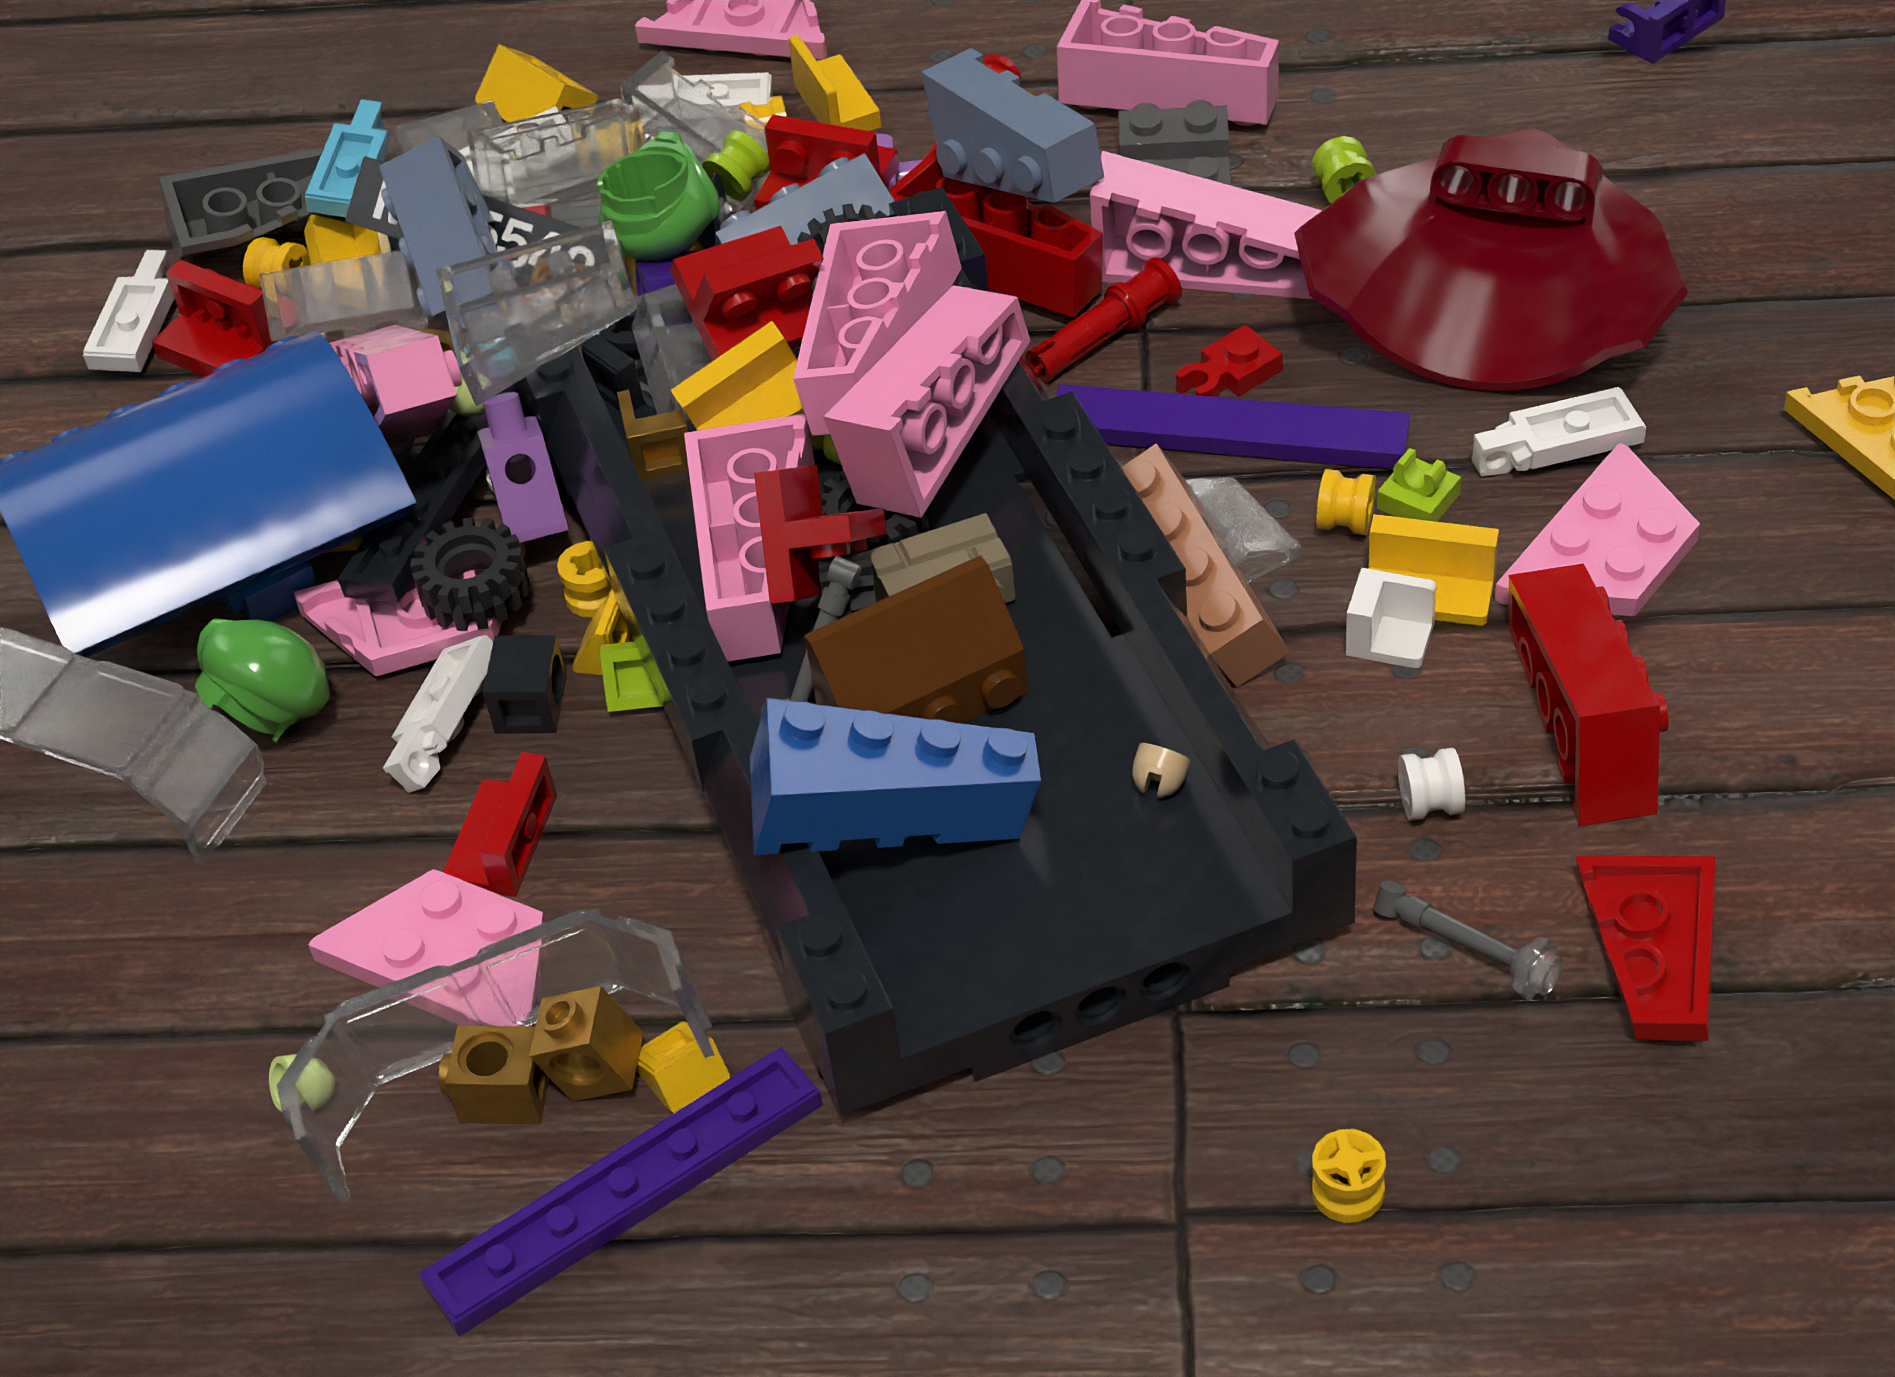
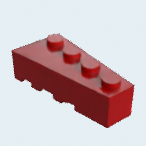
M936 149L888 190L894 201H898L919 192L943 187L985 253L988 289L1018 297L1020 300L1046 308L1055 314L1066 315L1072 318L1102 290V232L1051 204L1037 207L1030 203L1029 197L945 178L937 160Z
M1584 563L1509 575V629L1530 688L1536 687L1540 709L1539 715L1545 732H1555V739L1560 755H1557V766L1563 783L1575 781V800H1573L1572 808L1578 825L1584 826L1658 814L1659 736L1661 732H1666L1669 727L1667 704L1661 692H1653L1651 689L1643 657L1632 654L1624 622L1622 620L1615 621L1612 617L1606 589L1604 586L1596 587Z

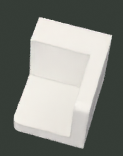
M1361 568L1347 610L1346 656L1410 668H1420L1435 624L1436 582L1424 578Z

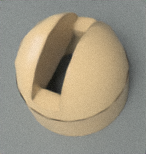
M1140 743L1132 768L1134 783L1142 793H1146L1151 780L1158 781L1160 784L1157 798L1170 796L1180 789L1187 775L1191 760L1175 751L1153 744Z

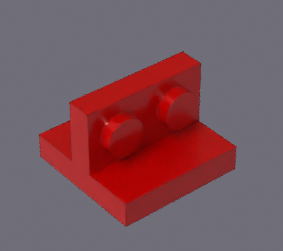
M772 114L764 127L771 172L754 198L755 210L770 204V198L782 188L791 184H798L802 187L817 179L820 171L831 162L843 157L848 158L850 161L864 153L887 188L899 168L898 150L878 146L876 132Z
M780 225L673 259L669 271L712 361H714L771 321L781 332L791 350L801 347L814 294L811 288L812 283L824 258L814 238L790 245Z
M179 260L166 272L180 315L151 342L157 358L206 377L213 374L215 369L230 361L241 358L246 360L265 352L270 345L291 336L299 337L311 325V321L306 307L262 291L255 286L221 276L211 269H203Z
M817 465L754 473L770 604L797 601L822 594L818 558L850 554V552L868 550L867 538L887 534L884 508L823 515Z

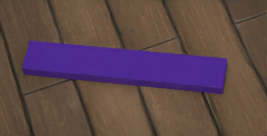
M1059 384L1056 394L1057 397L1073 391L1105 443L1113 445L1150 448L1157 444L1160 449L1393 469L1394 465L1406 452L1410 431V413L1065 384Z
M781 1046L418 1273L422 1284L456 1334L460 1337L823 1106L820 1091Z

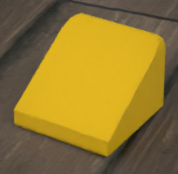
M611 589L586 629L572 665V669L576 673L602 675L599 655L601 645L629 642L631 632L617 604L613 589Z
M682 1021L640 1047L636 1071L664 1106L673 1113L730 1079V1074L713 1039L686 1021Z

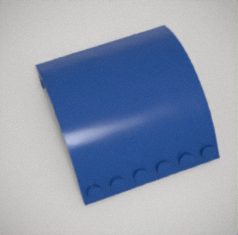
M317 330L300 337L291 336L270 345L265 352L246 360L241 358L230 361L215 369L213 374L194 382L185 381L171 386L161 392L159 397L140 405L131 404L113 411L106 416V419L85 428L76 427L54 437L48 444L31 451H19L0 460V511L65 652L73 664L415 513L417 503L379 426L353 379L332 346Z

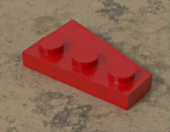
M1575 855L1578 874L1635 1039L1709 1041L1717 884L1715 856Z

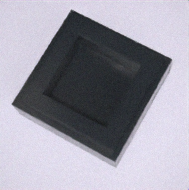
M598 334L581 344L583 360L603 398L620 409L617 392L629 390L633 411L645 404L634 359Z

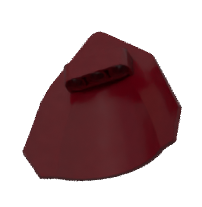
M1521 129L1500 136L1490 135V138L1471 135H1457L1449 138L1445 143L1443 142L1439 156L1359 181L1337 200L1300 226L1294 233L1309 296L1340 315L1363 341L1391 361L1426 378L1469 389L1512 391L1555 384L1580 375L1607 358L1645 348L1689 293L1672 255L1662 224L1655 215L1603 175V165L1600 166L1598 160L1592 155L1578 150H1570L1547 132L1537 129Z

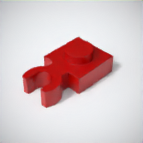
M1243 325L1202 349L1201 363H1191L1180 368L1176 373V391L1179 394H1183L1192 388H1196L1195 395L1220 397V392L1228 388L1239 397L1282 372L1283 353L1247 325Z

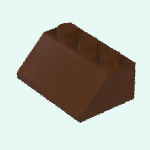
M982 555L805 634L816 705L876 711L885 714L931 720L939 719L964 724L991 710L1005 707L1015 699L1029 693L1025 649L989 565Z

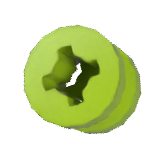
M738 130L730 131L723 140V149L719 153L710 154L703 161L702 165L711 181L713 174L718 173L724 185L725 194L738 201L745 200L751 193L752 182L756 178H763L771 171L766 150L751 136Z
M1341 136L1325 142L1315 152L1312 159V169L1318 181L1322 183L1323 192L1330 203L1337 200L1359 181L1377 175L1371 162L1367 160V154L1360 141L1353 137Z

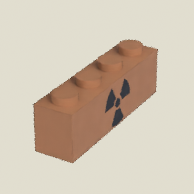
M1154 444L1121 468L1186 568L1188 620L1215 663L1236 687H1239L1289 654L1288 647L1187 481L1160 447Z

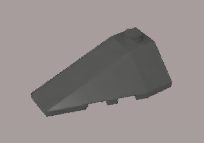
M324 148L159 177L166 225L177 261L232 251L252 242L259 236L263 237L314 214V212H307L305 193Z

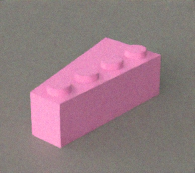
M1081 0L1057 45L1059 102L1077 105L1086 110L1099 108L1132 110L1141 103H1152L1160 109L1185 108L1193 101L1205 100L1213 106L1227 105L1228 121H1232L1237 125H1267L1278 99L1279 40L1218 26L1209 29L1206 33L1195 31V27L1190 23L1189 19L1171 16L1164 22L1144 19L1143 9L1123 4L1119 8L1118 13L1101 9V0Z
M1102 151L1101 160L1104 178L1094 182L1090 192L1092 227L1103 233L1102 282L1115 283L1121 281L1125 283L1142 271V265L1151 257H1158L1170 265L1176 273L1182 289L1314 299L1309 296L1294 233L1300 226L1322 210Z
M946 211L830 224L823 252L824 260L819 269L793 377L812 436L830 434L823 416L952 287L962 267Z
M953 285L823 416L857 504L880 509L884 508V510L922 518L1031 341L1018 297Z
M393 325L329 343L353 379L388 446L406 442L410 434L416 435L415 439L431 435L457 396L455 387L462 385L461 373L452 350L443 352L437 335Z
M805 414L684 433L705 604L710 626L727 661L781 653L790 602L770 604L754 473L815 465Z

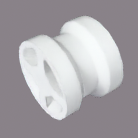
M1455 748L1439 749L1434 757L1423 759L1413 753L1399 755V786L1408 820L1424 819L1429 811L1441 809L1449 815L1464 813L1466 802L1465 786L1461 764Z

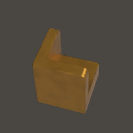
M629 390L617 392L631 460L640 479L645 480L689 470L684 433L688 432L683 409L635 419Z

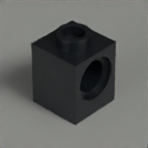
M556 635L494 636L483 695L495 734L557 733L567 675Z

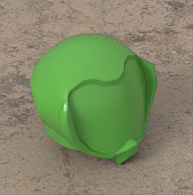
M659 131L656 137L646 142L634 153L610 164L598 177L597 185L601 196V203L597 221L602 235L622 241L623 246L620 254L638 261H662L679 256L693 246L705 228L720 213L717 190L689 145L683 143L679 133Z
M215 618L200 632L197 655L199 668L202 670V673L197 678L195 688L200 700L207 709H213L215 706H218L249 728L262 733L273 734L272 740L277 743L291 725L315 716L324 708L330 697L326 665L316 648L291 629L264 620L233 621Z

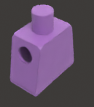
M516 392L502 393L485 399L483 406L489 427L478 431L503 524L510 528L511 535L516 534L520 543L569 530L543 434L536 416L524 418L520 399ZM524 454L519 459L509 460L514 455Z

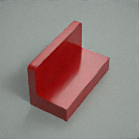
M521 752L509 782L484 780L481 782L443 873L496 894L517 897L557 798L546 755Z

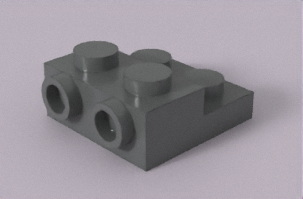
M1196 100L1189 103L1185 108L1160 109L1152 103H1141L1132 110L1119 111L1120 156L1231 185L1227 105L1213 106L1208 101Z

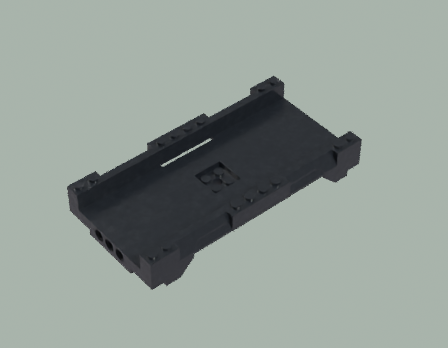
M943 187L919 192L911 197L889 203L890 217L946 211L962 267L953 285L988 291L985 253ZM559 308L542 314L531 315L523 320L503 326L526 417L536 416L543 434L560 500L563 502L572 499L612 586L617 604L701 790L706 794L762 918L765 936L796 1027L819 1078L823 1077L840 1116L967 1068L974 1082L983 1080L1230 987L1229 970L1355 923L1356 834L1296 740L1294 739L1271 747L1266 737L1247 714L1187 618L1185 566L1074 392L1072 391L1049 399L1023 356L1020 357L927 508L929 531L986 513L996 530L997 537L1001 539L1011 559L1016 600L1005 605L1025 649L1029 693L1015 699L1005 707L991 710L964 724L1007 728L1035 734L1041 782L1020 839L938 844L930 835L908 837L904 840L903 846L877 847L874 838L841 840L838 850H817L811 852L808 843L805 842L781 844L778 854L754 855L750 755L766 699L792 701L791 696L807 650L805 634L812 632L821 610L818 605L822 594L790 601L781 653L727 661L710 626L706 611L689 470L645 480L640 479L631 460L621 410L600 395ZM696 326L668 329L662 331V336H656L660 341L663 358L655 370L639 377V381L647 386L651 383L659 386L665 394L666 402L659 408L652 409L644 401L645 404L634 411L635 419L683 409L670 390L712 362ZM801 347L792 349L797 360ZM684 411L688 432L697 431ZM819 449L813 452L818 469L820 492L824 493L823 484L829 478L840 483L839 472L843 471V467L827 459L824 450ZM1031 480L1123 634L1111 638L1019 485V482ZM814 687L807 701L811 704H816ZM1140 743L1157 745L1182 754L1191 760L1187 775L1179 790L1170 796L1157 798L1160 782L1151 780L1146 793H1142L1133 780L1132 768Z

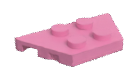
M667 0V13L655 21L643 17L635 25L638 43L700 48L707 51L743 52L758 56L776 55L790 57L788 38L799 35L815 59L824 60L827 57L825 37L820 31L815 5L811 0Z
M1618 443L1496 583L1495 601L1502 605H1509V575L1584 563L1596 587L1604 586L1606 589L1611 615L1635 617L1696 544L1700 523L1628 446Z
M521 542V543H520V546H521L522 554H523V557H525V554H526L525 544H524V542ZM487 569L469 570L461 573L454 579L471 578L483 573ZM414 579L399 603L345 598L338 580L294 592L301 615L374 676L436 660L444 648L481 635H487L494 641V636H498L502 622L498 623L493 616L487 619L489 628L478 630L476 621L469 622L468 631H457L454 620L448 628L439 626L436 617L431 620L426 615L424 607L421 605Z
M432 869L315 936L308 946L314 961L467 1025L532 1026L530 1020L533 999L539 995L541 980L538 963L545 952L548 927L543 912Z

